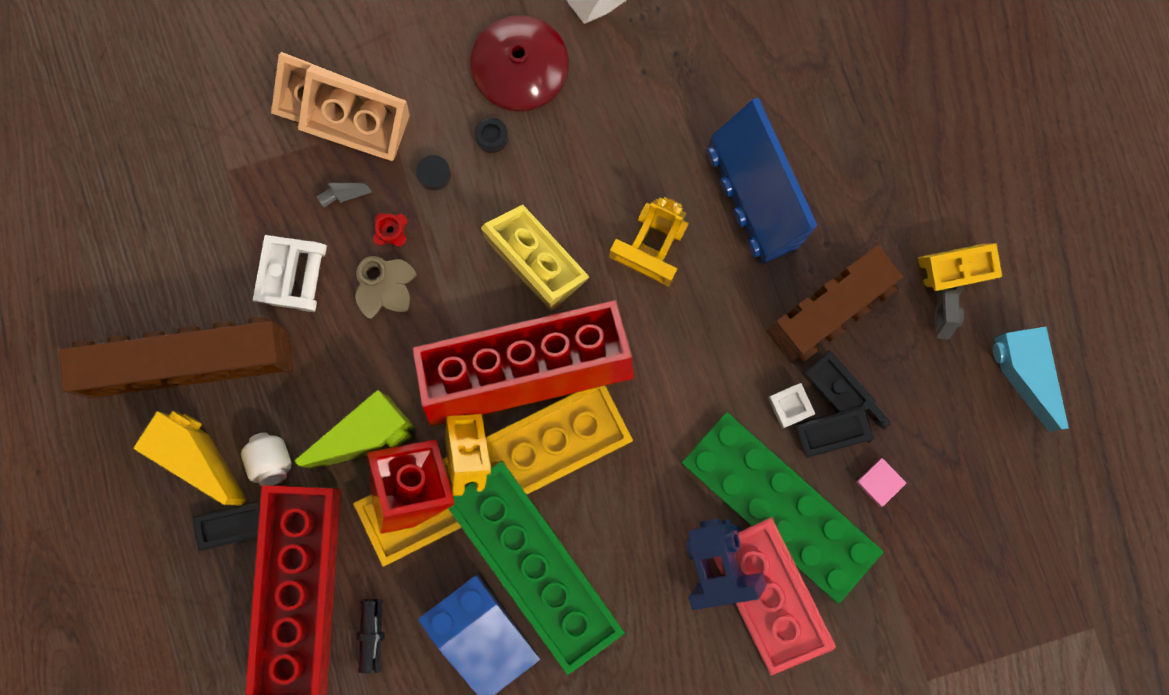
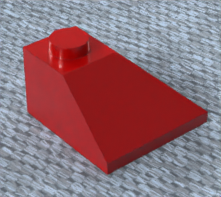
M437 439L367 452L372 502L380 534L416 527L454 506V498Z

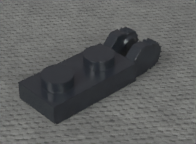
M830 350L802 373L836 412L864 405L865 411H867L876 425L886 429L891 424L875 404L876 400Z

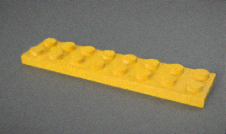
M606 386L576 392L486 437L490 467L492 468L503 460L527 495L633 442ZM447 457L442 460L451 488ZM372 494L353 503L383 567L462 528L450 510L446 509L416 527L380 534L372 502Z

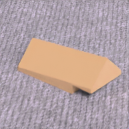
M280 52L278 56L272 114L298 122V130L390 161L395 159L410 117L407 101L286 53Z

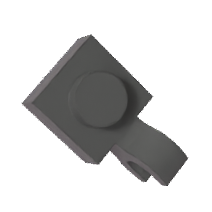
M964 285L953 287V290L943 289L935 291L938 305L935 308L936 339L950 340L955 330L962 326L964 309L959 307V296L964 289Z

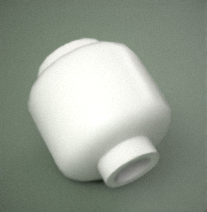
M258 433L249 439V443L243 447L240 453L249 480L259 483L260 486H273L286 479V474L292 467L284 440L268 433Z

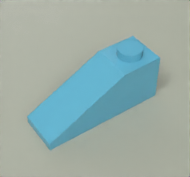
M1040 327L1009 332L994 338L993 355L995 361L1000 363L1002 373L1047 431L1068 429L1047 328Z

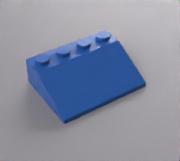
M758 97L751 100L711 136L706 153L712 167L717 166L721 173L720 185L725 196H731L736 208L733 209L738 225L740 227L745 226L750 237L747 239V244L754 258L759 257L761 264H764L799 249L818 225Z

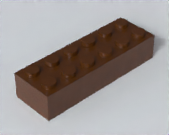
M269 317L248 319V324L235 326L234 322H218L213 324V329L200 330V327L197 326L178 328L177 334L165 335L164 331H150L143 333V338L130 340L129 336H113L107 338L108 343L96 345L95 341H76L72 343V348L59 349L62 392L90 399L293 371L290 333L278 325V323L270 321Z

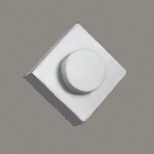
M801 383L768 397L782 429L815 415Z

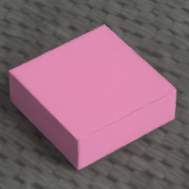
M879 458L856 481L879 507H883L906 484L883 458Z

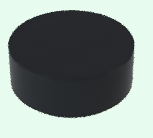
M496 118L482 120L475 129L476 143L481 150L487 153L501 151L508 142V131L505 124Z
M426 156L417 165V178L421 185L428 190H440L450 181L451 171L449 165L440 156Z

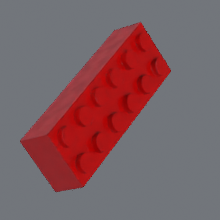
M616 300L413 347L422 407L431 427L445 424L446 416L483 415L634 379L632 356Z
M262 485L245 695H327L341 489Z

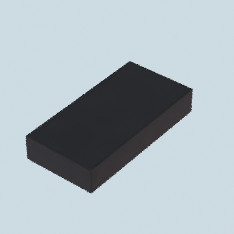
M864 405L796 424L806 458L874 439Z
M261 501L193 516L198 550L203 551L258 538Z

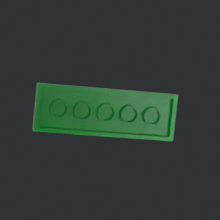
M728 412L723 415L681 463L749 526L756 525L772 517L797 569L836 604L841 603L884 552Z
M503 460L491 468V473L487 474L485 488L481 492L477 491L476 482H471L465 486L463 495L453 496L454 506L448 509L567 675L625 634L623 628Z

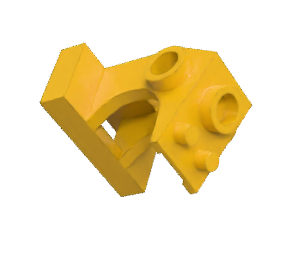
M667 197L656 199L651 204L646 203L638 221L643 223V226L632 246L615 239L610 249L609 258L669 287L677 268L663 262L674 238L681 241L689 225L688 222L684 221L687 213L682 211V205ZM650 227L668 235L660 252L643 244Z

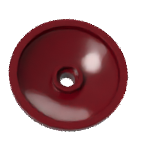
M510 16L492 23L480 34L471 53V72L478 90L492 104L509 111L523 112L544 106L561 91L568 75V52L561 36L546 22L530 16ZM516 51H522L525 54L519 59L513 57Z

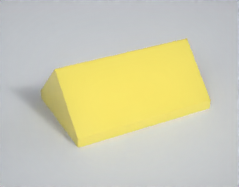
M524 205L485 223L481 227L487 243L550 312L589 279L587 273Z

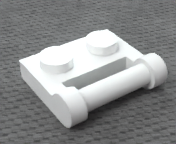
M265 235L253 301L258 304L315 312L317 301L314 300L321 257L325 256L327 246L317 242ZM299 252L307 253L308 258L301 297L292 296Z

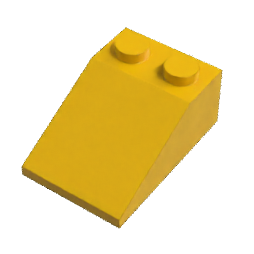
M157 411L133 449L223 505H244L247 501L245 494L210 435L200 429L202 423L185 413L182 415L172 411L171 414Z

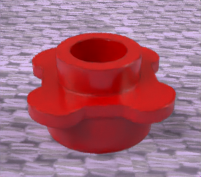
M379 213L374 219L376 233L373 235V241L378 246H383L385 243L394 244L397 247L403 246L406 243L404 227L408 224L407 218L403 214L395 216L393 214ZM392 227L393 232L389 233L387 229Z

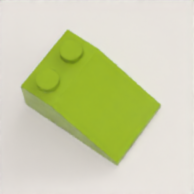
M377 390L299 456L295 462L301 467L317 469L367 456V452L388 449L393 446H403L411 439L412 435L409 432L415 427L389 396Z

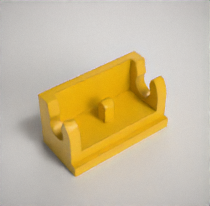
M996 243L979 244L918 257L919 266L925 268L928 278L924 279L923 282L926 287H933L934 291L1002 277Z
M482 414L446 416L445 447L452 495H463L465 484L469 482H476L477 491L481 492L485 488L487 474L491 473Z

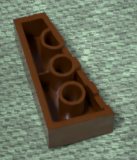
M877 245L842 271L839 276L834 277L823 285L810 298L807 297L787 315L785 314L779 318L766 333L790 363L797 358L804 362L819 351L816 346L818 342L825 337L831 342L846 330L842 325L851 317L857 322L872 310L869 306L870 302L877 297L883 302L898 290L895 283L904 276Z

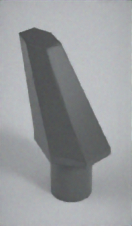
M329 182L330 188L318 195L317 199L325 208L337 199L342 203L372 193V190L365 183Z

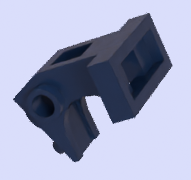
M713 519L700 522L701 528L689 530L690 538L686 541V550L689 558L694 560L701 582L696 585L688 596L691 609L697 610L759 600L767 586L763 572L745 575L737 563L735 552L740 551V538L738 535L740 527L731 525L730 519L722 520V524L721 519ZM721 556L726 574L715 576L709 558Z

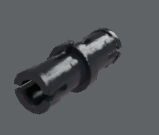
M362 599L360 602L361 625L360 631L357 632L356 640L360 641L358 672L372 674L374 670V673L381 672V641L385 640V632L382 631L384 600L369 599L368 601V599Z

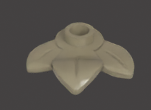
M377 256L363 259L356 270V276L360 285L356 291L355 298L360 311L369 319H372L382 306L394 312L408 311L410 295L405 284L417 276L411 265L400 259L386 262ZM371 269H379L380 274L378 278L370 279L368 277Z

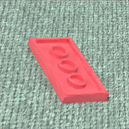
M771 517L738 532L740 551L735 552L740 570L745 575L763 572L767 586L759 600L736 603L770 675L772 676L833 651L836 645L773 518ZM721 556L713 557L721 575L726 574Z

